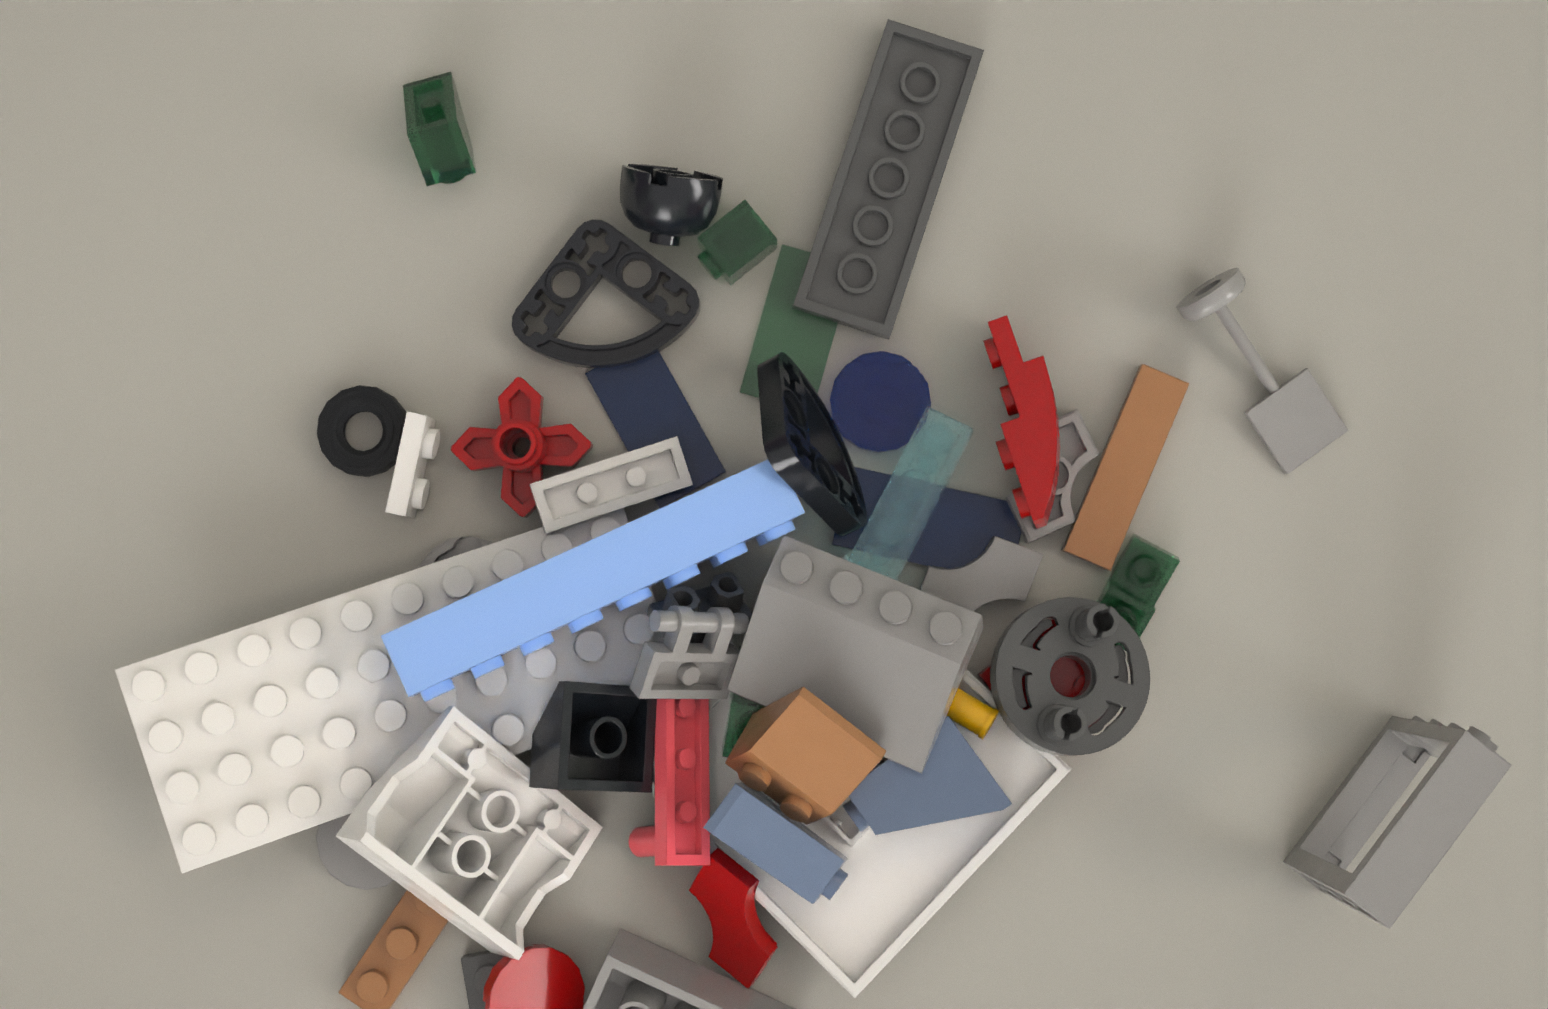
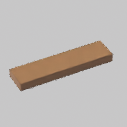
M1145 364L1139 366L1076 514L1075 522L1070 528L1061 551L1111 571L1189 383Z

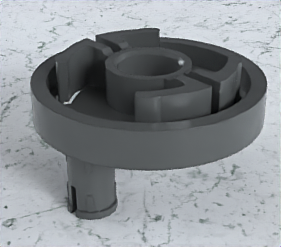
M1056 598L1024 611L1002 633L991 660V691L1002 719L1025 743L1054 755L1077 756L1102 751L1119 742L1133 729L1140 719L1150 690L1149 661L1137 633L1112 606L1107 607L1105 606L1106 604L1085 598ZM1044 618H1053L1056 626L1050 629L1048 632H1046L1035 645L1036 649H1033V644L1036 641V639L1045 630L1053 626L1052 621L1050 619L1044 621L1041 620H1043ZM1117 642L1121 643L1127 652V661L1130 669V684L1128 683V671L1125 661V651L1120 645L1114 646V644H1116ZM1066 657L1075 660L1084 671V686L1080 693L1074 697H1065L1059 694L1051 683V668L1059 658ZM1023 676L1025 677L1026 697L1028 704L1030 706V708H1028L1027 710H1023V708L1027 706L1022 687ZM1121 707L1123 708L1120 714L1117 716V718L1112 723H1110L1103 732H1101L1098 735H1092L1100 732L1104 728V725H1106L1117 714L1119 709Z

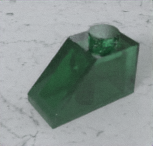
M447 72L404 84L403 93L407 136L426 185L431 186L438 183L451 184L462 180L467 175L476 173L473 147L452 73Z

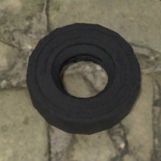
M358 385L341 390L327 401L318 418L317 437L321 451L334 467L349 475L370 477L384 473L396 464L406 411L394 396L377 387ZM360 412H371L376 415L381 421L383 428L382 438L379 443L366 451L356 450L351 447L345 436V428L349 419Z

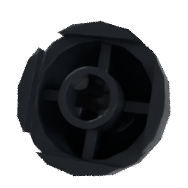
M647 164L622 165L620 203L625 217L633 226L650 233L649 242L667 246H679L680 237L698 235L710 225L720 203L723 178L699 171H694V174L677 171L678 168Z

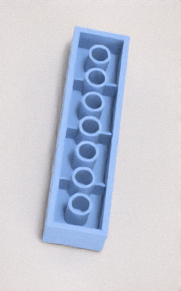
M767 459L382 635L381 638L408 697L421 694L424 702H427L455 689L451 679L471 670L474 678H479L504 666L505 664L501 656L520 647L523 656H526L552 644L554 639L551 632L568 625L572 634L604 619L600 610L616 603L619 612L653 596L649 589L650 586L663 581L668 590L701 574L697 565L706 560H710L713 568L748 552L745 544L747 541L756 538L759 546H763L796 529L792 520L804 514L805 511L796 492L777 474Z

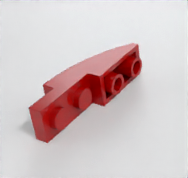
M1006 315L988 322L992 338L983 340L992 368L996 369L1003 366L1008 385L999 387L1008 415L1012 416L1019 413L1020 417L1000 424L1005 439L996 441V445L1005 471L1012 468L1016 469L1021 487L1012 489L1021 518L1031 516L1036 529L1047 526L1055 499L1060 462L1059 419L1054 391L1044 356L1023 362L1008 316Z

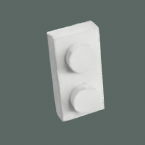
M408 411L406 413L385 510L386 513L415 518L417 509L423 510L426 505L430 481L423 479L428 459H435L440 443V430L434 429L436 420L427 415Z

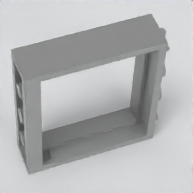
M1392 716L1283 862L1324 894L1390 929L1512 765L1495 752L1499 746L1490 740L1491 737L1473 726L1465 730L1452 722L1447 727L1435 719H1431L1428 723L1418 716H1414L1412 719ZM1429 757H1437L1436 762L1354 872L1346 871L1349 864Z

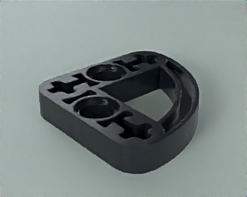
M592 219L584 222L576 229L516 308L512 316V328L514 334L524 345L556 362L582 368L616 367L647 358L675 342L697 319L700 312V300L697 291L690 283L609 223L603 220ZM602 233H605L607 236L604 241L609 249L605 254L599 251L592 254L587 264L595 270L588 276L578 263L568 259L573 253H576L578 258L582 260L589 250V246L585 241L586 237L592 235L597 238ZM643 261L651 268V278L645 286L633 288L624 282L623 271L630 262ZM563 271L576 273L581 281L578 292L569 298L557 296L552 288L555 276ZM661 276L669 279V281L662 285L669 294L678 297L684 292L688 295L686 304L690 310L686 314L677 311L673 316L668 315L669 305L657 293L652 303L645 299L657 289ZM602 278L661 321L655 327L637 337L614 344L583 345L557 338ZM545 293L555 305L564 308V311L558 316L551 308L543 320L548 327L547 332L542 335L535 331L529 337L525 335L529 327L524 320L529 314L533 317H538L543 312L546 305L538 299Z
M780 352L757 366L762 438L764 451L771 466L839 536L844 537L866 526L867 511L856 470L845 443L821 398L806 376L787 354Z

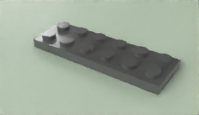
M890 19L887 20L793 304V309L884 339H890L984 50Z

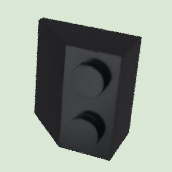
M559 681L532 734L529 787L557 790L652 793L657 699H639L629 688L630 686Z

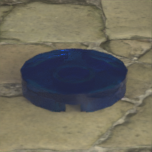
M885 351L862 354L847 364L834 380L829 400L832 419L842 437L858 449L874 453L896 451L912 442L927 423L931 407L929 386L918 368L903 356Z

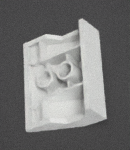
M448 706L365 793L336 837L488 951L519 960L524 953L523 929L545 894L570 880L603 827L558 790L529 787L530 768L457 708Z

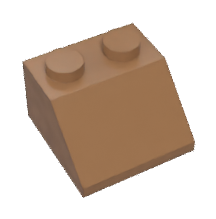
M803 686L753 713L725 764L738 773L739 779L746 786L756 791L764 792L780 805V810L787 817L807 825L832 815L882 760L886 750Z

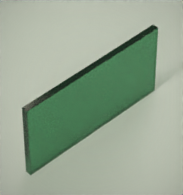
M782 244L740 393L759 398L757 366L783 352L799 367L818 394L838 323L793 309V304L811 252Z

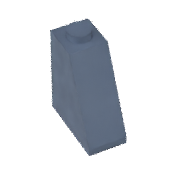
M947 716L922 774L891 760H886L866 776L848 796L851 800L844 804L843 807L861 832L870 826L875 835L1001 811L1012 803L953 721Z
M735 783L703 827L811 904H814L821 895L831 900L849 875L841 869L848 859L846 856L801 822L787 817L780 810V806L762 792L751 789L744 783Z

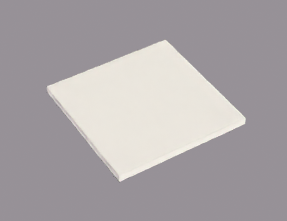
M847 555L842 557V559L854 563ZM966 669L959 688L991 708L997 709L992 693ZM729 692L727 699H709L710 817L735 783H743L739 779L738 773L725 764L752 714L764 708L760 704ZM998 713L983 740L954 721L953 723L1012 804L1006 809L875 835L870 826L861 832L843 807L844 804L851 800L847 797L832 815L807 825L804 824L848 858L841 869L849 875L831 900L821 895L814 904H811L711 833L710 854L719 848L759 880L755 899L855 998L1072 769L1058 755L1043 752L1025 743L1007 726L1000 713ZM654 753V761H653L652 793H650L654 798H655V753ZM883 757L875 768H877L879 765H881L888 759Z

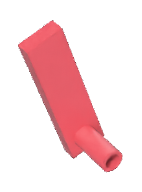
M657 699L655 723V825L635 828L629 836V847L631 852L637 857H655V866L710 865V832L703 828L710 819L709 699Z

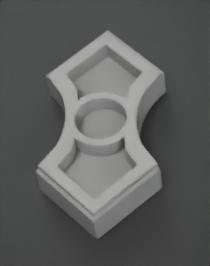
M1078 409L1058 417L1060 434L1059 476L1047 526L1036 529L1031 516L1022 519L1013 492L1005 498L1027 544L1075 522L1071 505V490L1074 480L1081 468L1099 455Z
M993 536L985 550L967 564L954 568L928 565L919 590L971 611H975L986 603L1000 599H1015L1026 602L1043 554Z

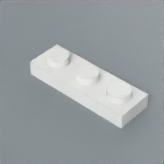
M677 436L529 484L545 533L693 485Z

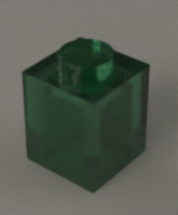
M743 200L697 237L699 247L703 251L697 258L714 280L723 276L730 286L777 249V238L746 200Z

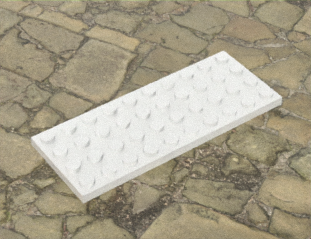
M624 508L549 533H545L544 528L540 527L115 669L181 872L191 871L351 814L371 786L448 706L457 708L513 755L532 749V734L559 681L630 686L644 642H663L664 640L662 633L652 631L649 625L648 606L656 602L651 586L649 589L653 596L620 612L616 603L600 610L604 619L573 634L568 625L551 632L554 639L552 644L526 656H523L520 647L501 656L505 664L504 666L475 679L471 670L451 679L455 689L427 702H424L421 694L408 697L381 638L382 635L629 523Z

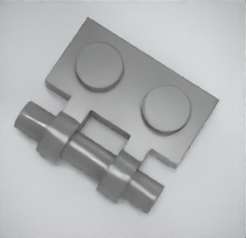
M673 605L668 610H653L649 618L651 630L654 632H666L663 642H644L629 688L639 699H727L729 695L727 688L740 652L734 644L729 643L732 634L746 633L749 625L748 616L745 613H733L728 607H711L707 612L693 611L689 606ZM706 633L703 643H690L692 634Z

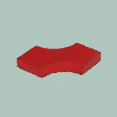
M717 848L710 854V865L701 868L689 891L702 904L711 922L713 943L708 957L749 989L758 979L778 946L776 941L765 931L757 915L755 892L759 880L721 849Z

